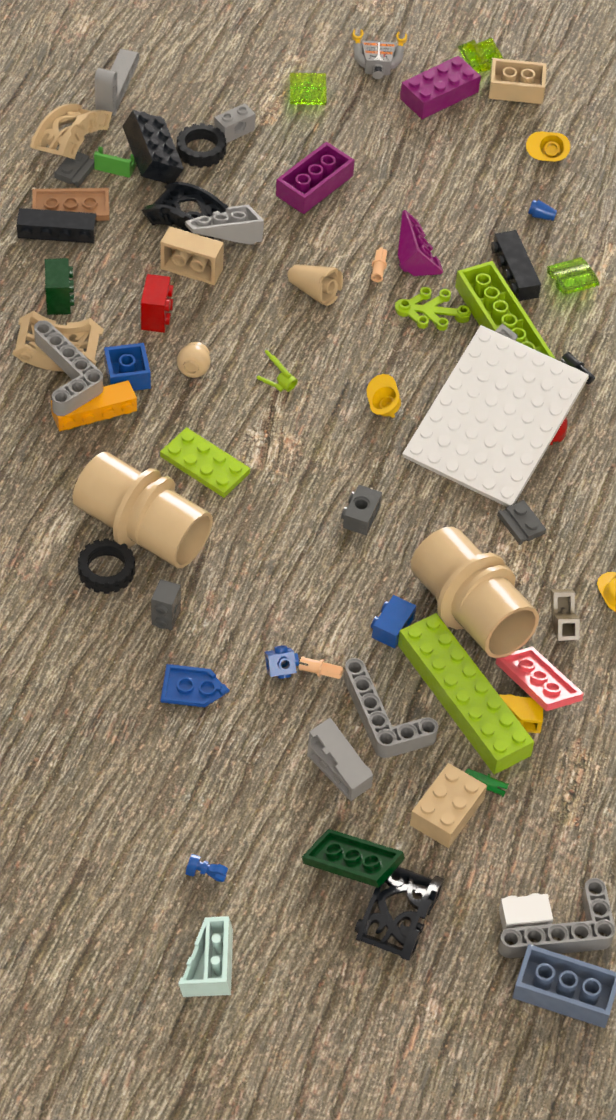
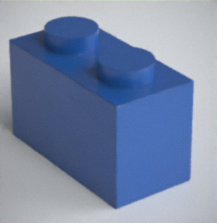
M393 595L389 602L386 601L383 604L380 616H376L372 621V638L395 649L398 645L400 630L410 626L415 619L416 605Z

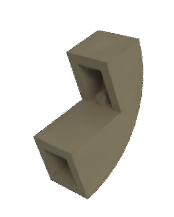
M550 589L552 621L557 640H580V619L575 614V592L572 589Z

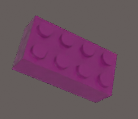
M458 55L401 83L400 99L421 119H425L478 93L481 75Z
M326 141L276 179V196L302 214H305L353 177L355 160Z

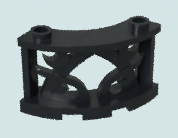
M172 182L166 184V190L152 205L145 206L142 212L153 226L159 224L172 226L174 224L181 227V230L192 233L185 225V221L200 216L211 217L213 212L216 211L220 213L226 212V208L229 206L201 187L184 182ZM193 201L198 204L201 213L195 211L186 213L181 210L179 203ZM200 235V236H204V237H207V238H210V239H214V237H209V236H205V235Z
M398 866L379 888H375L363 919L359 918L356 924L355 932L358 933L356 940L389 951L409 961L415 953L424 928V924L421 921L430 914L437 902L444 878L435 876L431 879ZM407 892V899L417 912L405 911L393 920L389 913L386 899L393 895ZM412 892H415V897L420 896L422 898L415 899L412 895ZM377 904L380 913H374ZM405 919L410 921L411 924L409 926H404L402 922L400 928L398 927L401 921ZM373 923L379 925L376 929V934L381 933L385 927L388 929L382 940L367 935ZM393 936L403 948L388 943L390 937Z

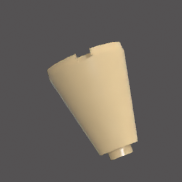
M296 264L289 269L288 280L320 304L329 306L338 298V296H335L337 291L342 289L343 274L335 267Z

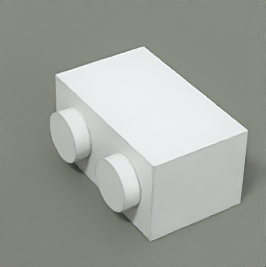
M533 893L528 896H508L501 899L499 914L503 931L508 928L552 924L553 916L548 894L540 895L539 893Z

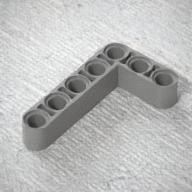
M120 49L111 70L102 68L96 70L94 80L95 110L112 112V116H115L137 68L139 52Z
M45 320L38 321L34 325L36 345L72 379L52 393V409L54 414L65 416L103 392V374L50 322Z
M351 658L346 662L344 670L345 684L375 753L379 757H393L431 746L436 742L438 723L433 718L426 717L392 727L364 662L358 658Z
M591 878L586 882L582 893L586 921L505 929L500 937L499 953L505 958L524 957L528 944L558 954L609 948L615 934V925L605 883L598 878ZM599 933H604L607 936H601ZM575 935H581V936H583L584 938L581 939V938L576 937ZM552 937H557V938H559V939H561V940H560V941H556V940H554ZM534 939L538 943H532L529 940ZM510 941L513 942L515 945H509L506 942Z

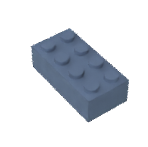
M528 944L512 998L605 1028L616 994V972Z

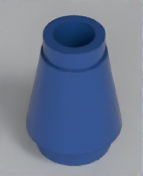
M533 199L528 214L534 218L554 221L557 210L539 199L538 201Z

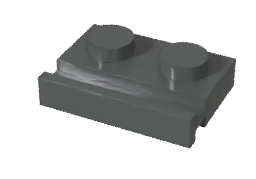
M77 151L75 159L66 158L54 172V177L68 184H76V187H79L94 169V159H90V156Z
M524 500L506 507L503 511H498L497 516L519 545L524 541L528 542L546 533V528Z

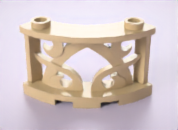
M72 103L61 105L52 110L42 120L32 137L30 148L75 159L80 145L85 140L84 136L97 130H108L112 112L105 110L89 111L82 109V105ZM73 123L71 126H67L59 132V128L64 124Z
M32 311L19 319L20 330L13 355L20 359V361L38 368L64 372L35 343L34 325L38 321L45 320L50 322L96 366L95 355L99 336L103 335L104 329L91 318L79 322H67V325L56 324V321Z

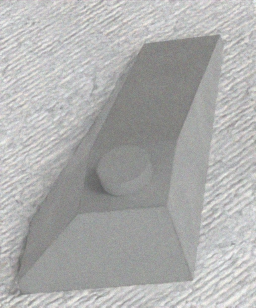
M249 205L232 206L226 208V212L223 213L219 211L213 212L211 217L200 216L185 221V225L195 234L248 245L262 242L264 220Z

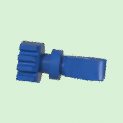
M191 854L186 868V875L193 877L198 870L200 874L205 875L207 873L208 876L216 881H225L228 871L226 866L209 864L205 860L201 862V856Z

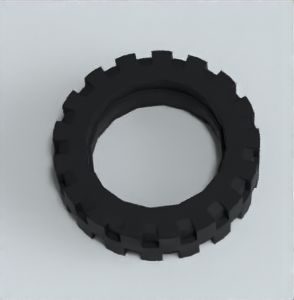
M200 123V125L191 124L190 127L186 126L177 136L179 158H182L185 164L189 163V166H198V168H203V166L211 167L213 164H218L219 160L222 161L226 154V138L224 133L220 132L219 128H214L210 124L205 125V123ZM205 139L213 142L216 147L206 152H197L187 147V144L193 140Z
M105 538L103 541L98 539L93 541L92 544H87L85 549L81 550L80 557H78L80 580L82 583H85L88 589L92 588L97 593L101 591L104 594H110L112 591L115 593L119 592L121 588H126L128 583L132 582L133 575H135V557L132 550L128 549L125 543L118 545L115 540L111 541L109 538ZM107 555L120 559L124 563V568L116 575L105 577L93 573L89 569V564L97 557Z

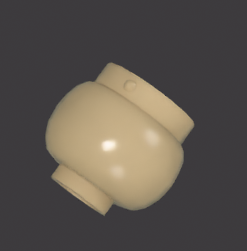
M191 342L183 347L177 355V366L181 373L187 377H201L210 367V352L202 343Z

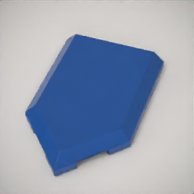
M167 664L160 702L205 708L230 692V690L217 679L216 674L211 669Z

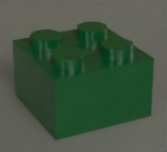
M69 258L45 259L47 315L71 314V306H74V294L70 293H74V280H70V278H73V266H69Z

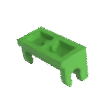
M100 146L98 151L94 153V169L130 178L136 163L133 154L130 155L131 159L103 154V147Z

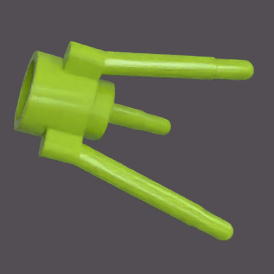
M265 350L266 355L281 371L277 377L278 384L259 375L256 378L275 387L280 392L284 389L290 392L295 388L298 380L287 371L275 355Z

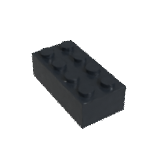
M133 110L122 127L141 177L166 184L175 182L184 168L165 119L143 111Z

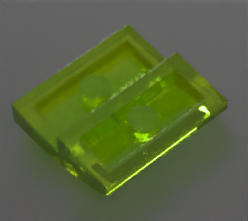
M492 37L477 44L475 40L458 46L465 62L476 72L491 70L493 58L504 59Z
M290 73V104L326 105V73Z
M582 257L547 266V273L556 280V288L564 295L600 285L596 274Z

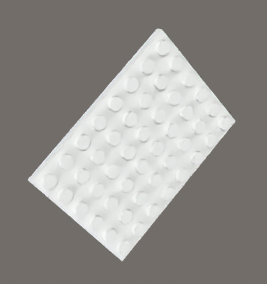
M480 325L402 453L403 457L506 507L516 503L587 382L589 374Z

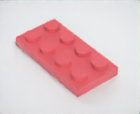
M533 647L518 650L506 657L496 658V665L545 711L583 700L584 693Z

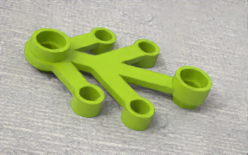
M422 287L420 294L409 300L400 299L395 303L397 314L401 317L409 316L421 329L428 327L430 319L438 330H447L449 321L443 317L439 318L436 314L455 316V320L459 323H467L471 316L470 309L465 305H461L457 309L437 307L441 303L450 300L451 292L448 289L440 290L439 296L424 305H418V303L431 298L432 290L429 287Z

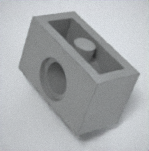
M244 103L215 116L214 128L217 127L220 129V132L224 133L226 143L255 130L256 114Z

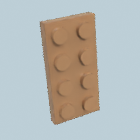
M109 188L32 189V209L96 213V221H109Z

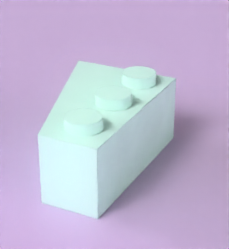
M229 916L205 917L195 941L193 953L187 961V968L183 978L181 977L179 981L183 997L231 995L233 928Z

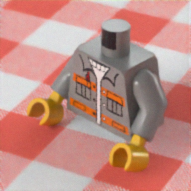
M354 29L352 39L355 41L354 58L361 67H364L366 74H372L375 79H381L383 75H390L391 70L395 69L402 62L405 48L403 44L407 42V33H405L404 39L399 38L400 31L397 33L398 45L392 42L362 41L361 43L363 30H360V36H356Z

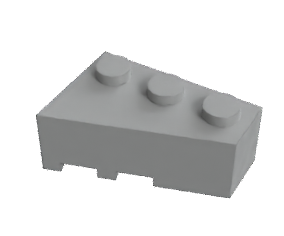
M331 717L309 731L307 756L350 801L372 787V771L364 764Z

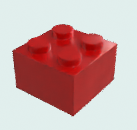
M147 274L141 299V330L165 333L166 325H170L171 313L169 311H173L174 299H171L174 292V285H171V277Z

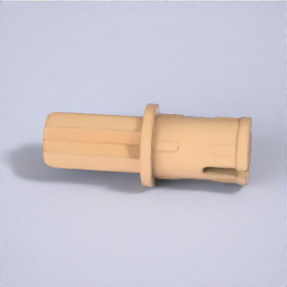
M383 247L376 250L375 260L372 261L371 280L374 282H381L383 280L384 270L387 268V250L383 249Z
M303 656L300 659V662L308 664V666L299 664L300 671L315 673L318 677L323 675L335 679H341L343 675L342 666L326 663L323 659L318 661Z

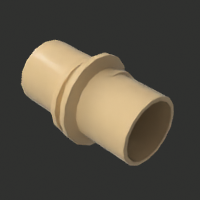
M102 452L96 455L85 466L75 484L72 495L73 504L77 508L113 529L114 540L118 545L125 543L129 548L138 544L177 569L184 568L190 564L199 554L210 535L213 524V517L208 511L175 492V482L169 476L162 477L160 471L155 468H149L142 473L109 452Z
M446 527L433 532L415 550L411 559V570L436 598L438 615L446 626L456 630L464 629L486 654L493 658L506 657L516 652L532 637L538 626L539 614L515 588L516 577L499 555L491 552L483 554L460 529L455 527Z

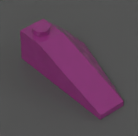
M406 210L402 211L398 247L399 266L404 272H409L413 276L442 274L443 269L437 256L433 257L430 252L433 248L424 238L426 235L418 220Z

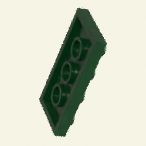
M328 829L302 856L303 864L377 888L405 860L403 851Z

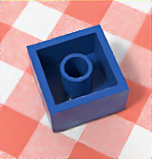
M144 343L104 347V363L109 385L129 380L133 391L151 389V372Z

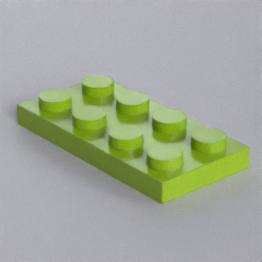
M187 427L160 451L161 458L223 498L250 474V467Z

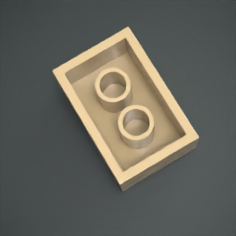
M493 58L490 73L489 99L543 104L547 63Z
M169 226L161 240V269L208 284H216L223 271L224 242Z
M448 763L412 810L410 826L449 848L484 801L487 785Z

